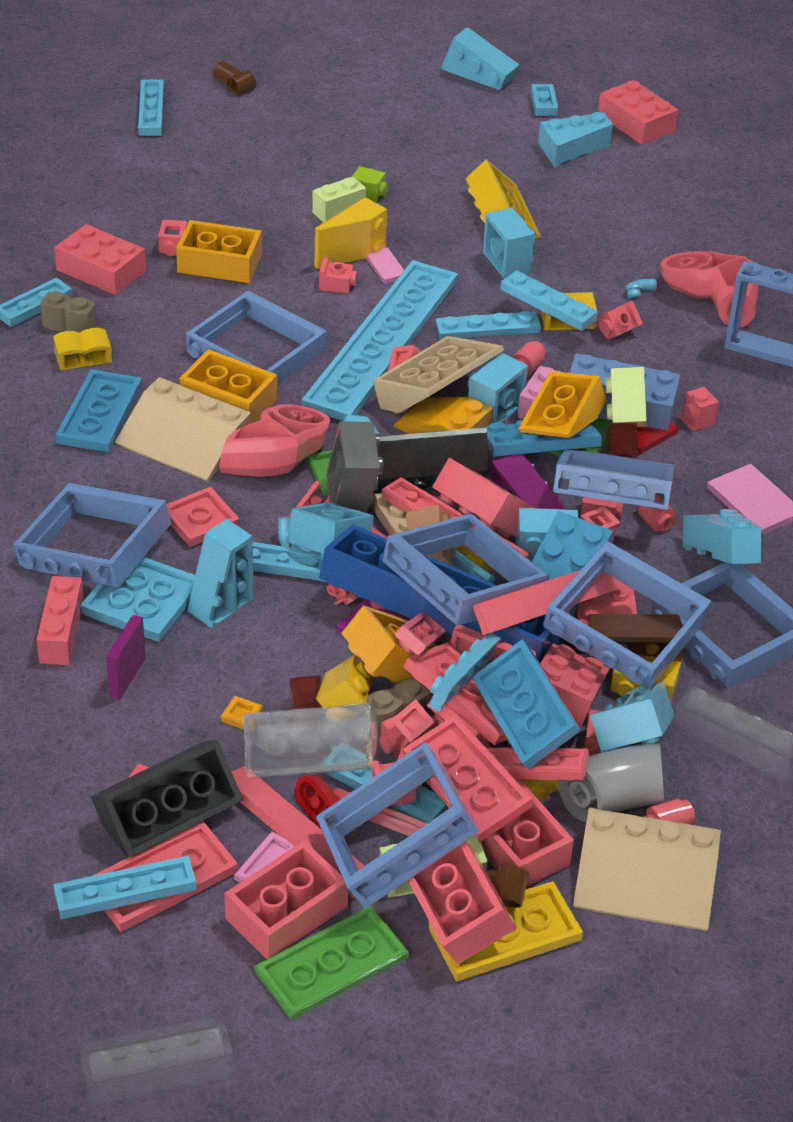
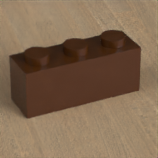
M588 614L587 626L646 661H654L682 628L680 616L677 614ZM683 649L673 661H681Z

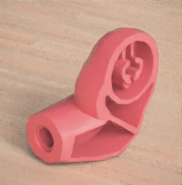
M693 251L666 257L661 261L660 268L664 281L671 289L697 299L711 298L717 308L719 318L728 326L737 273L744 261H753L744 256L713 251ZM748 282L740 328L749 325L755 317L759 298V285Z
M281 404L266 408L261 413L258 421L229 434L221 453L220 473L253 477L278 476L290 473L305 458L313 455L325 445L330 428L329 416L316 409L292 404Z

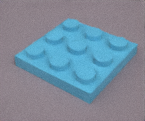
M144 557L119 588L97 584L80 605V611L82 615L121 629L125 627L133 615L143 617L144 637L160 643L187 608L195 575Z

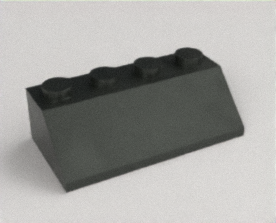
M487 428L380 437L378 457L383 458V472L378 474V489L374 492L380 493L383 488L401 477L422 490L432 487L449 458L485 477L488 471Z
M218 740L203 741L90 796L103 827L127 858L243 800Z

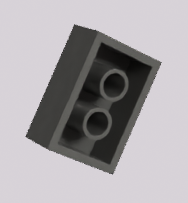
M339 421L326 471L330 502L367 513L368 507L373 506V491H377L378 474L383 472V458L378 457L380 436L375 434L373 422Z

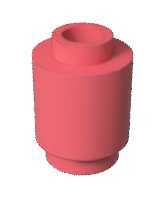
M537 341L527 342L512 358L528 365V377L544 362L546 350Z
M655 495L654 501L663 503V499L659 495ZM636 505L638 515L655 532L661 530L668 531L674 526L677 515L669 505L668 510Z
M676 798L648 807L644 816L689 825L695 823L694 809L686 799L680 800Z

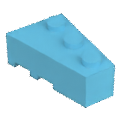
M467 27L453 38L441 69L500 90L513 80L519 64Z
M595 112L583 116L574 115L563 119H550L549 121L540 122L538 144L556 168L561 163L576 160L581 155L591 154L610 146L613 124L604 112Z
M734 509L720 510V514L683 515V547L687 551L697 549V554L706 555V551L712 552L713 559L730 564L761 563V528L754 524L751 519L745 518V515L737 514V510Z
M228 519L205 533L187 609L189 613L210 628L215 627L254 599L253 536Z
M663 680L654 683L649 690L643 686L634 688L617 699L618 706L613 708L612 704H608L603 707L604 711L591 714L590 719L600 750L604 752L637 742L653 744L660 741V736H663L675 715Z

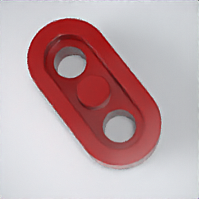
M318 775L301 776L296 782L295 797L298 804L320 827L316 816L341 799Z

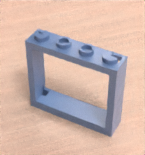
M744 261L736 276L724 348L793 367L792 344L740 330L748 282L793 294V274L782 269H773L755 262Z
M250 291L245 292L186 333L187 352L193 358H200L209 349L250 365L253 364L212 343L213 340L246 317L300 343L299 347L266 370L277 374V386L327 350L326 330Z
M566 449L557 463L553 492L668 510L675 465ZM565 479H570L568 488L561 487ZM655 493L664 494L663 503L654 501Z
M68 483L13 546L19 565L26 569L64 577H79L83 581L119 588L172 522L166 500ZM76 512L83 515L139 525L110 560L46 547Z
M473 514L388 535L382 560L457 626L477 620L473 605L545 582L547 579V575ZM465 545L509 582L468 594L430 562L425 555Z
M607 541L547 607L543 627L552 634L573 644L580 651L586 652L600 660L605 666L615 669L628 677L632 682L640 684L649 690L705 623L712 601ZM604 572L687 620L652 664L567 614Z
M724 562L681 583L702 596L726 584L783 634L732 660L704 633L698 630L684 648L690 652L691 658L696 663L703 664L710 671L714 680L718 678L727 688H730L793 655V608L742 564ZM655 601L652 603L651 614H675ZM680 617L683 627L687 620Z
M427 742L316 816L347 888L365 909L480 832L443 763ZM435 775L452 807L358 870L344 836Z

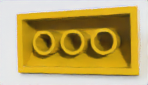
M487 159L466 177L469 185L468 191L475 198L474 204L481 211L480 218L484 223L486 213L513 208L523 218L527 226L534 231L536 239L542 238L517 185Z

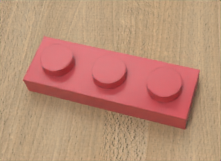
M422 611L402 625L395 636L400 639L399 644L403 649L411 654L415 652L419 656L437 642L447 630L426 612Z

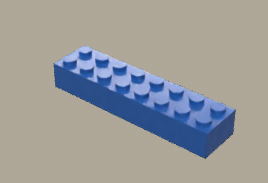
M352 524L325 547L320 579L329 582L334 587L352 592L359 598L377 603L387 610L407 616L410 620L424 611L447 630L444 634L452 636L453 629L457 625L382 561L387 538ZM425 555L430 562L468 594L497 586ZM546 614L492 632L501 638L500 641L513 646L523 639L530 649L536 652V658L539 663L542 662L552 644L558 645L560 641L559 636L552 634L543 627ZM478 620L462 624V626L482 633Z

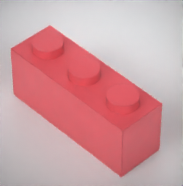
M52 576L37 636L39 664L70 665L81 617L80 605L84 601L82 578Z

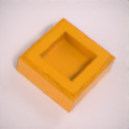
M234 696L221 715V722L250 731L262 713L263 705Z

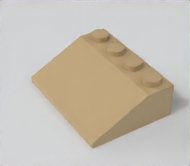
M451 336L443 338L373 380L380 409L391 411L394 414L407 411L410 406L443 389L448 384L504 351L503 346Z
M159 377L143 392L117 437L115 445L208 482L219 470L221 453L227 437L233 431L251 424V412Z
M589 808L573 908L708 931L721 830Z

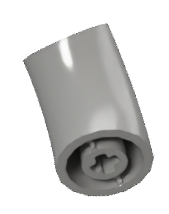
M660 743L623 747L590 756L584 780H558L559 794L566 809L573 817L581 822H586L589 808L618 813L629 809L664 803Z

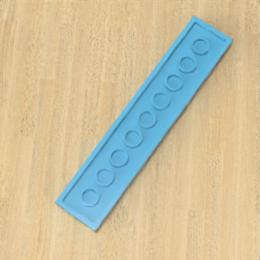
M412 260L303 397L302 406L316 409L340 421H343L348 415H357L375 391L373 380L388 372L393 348L409 346L457 283L458 273Z

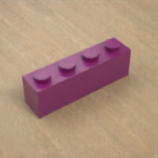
M515 454L492 461L490 481L536 509L567 510L562 504L560 497L553 493L547 481L540 477L533 464L528 462L523 454Z

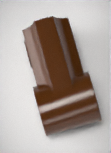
M224 61L218 62L215 69H213V77L226 84L229 92H234L237 94L236 96L256 88L255 76L249 70L241 72Z
M501 865L499 870H485L505 907L521 908L529 872L509 865Z

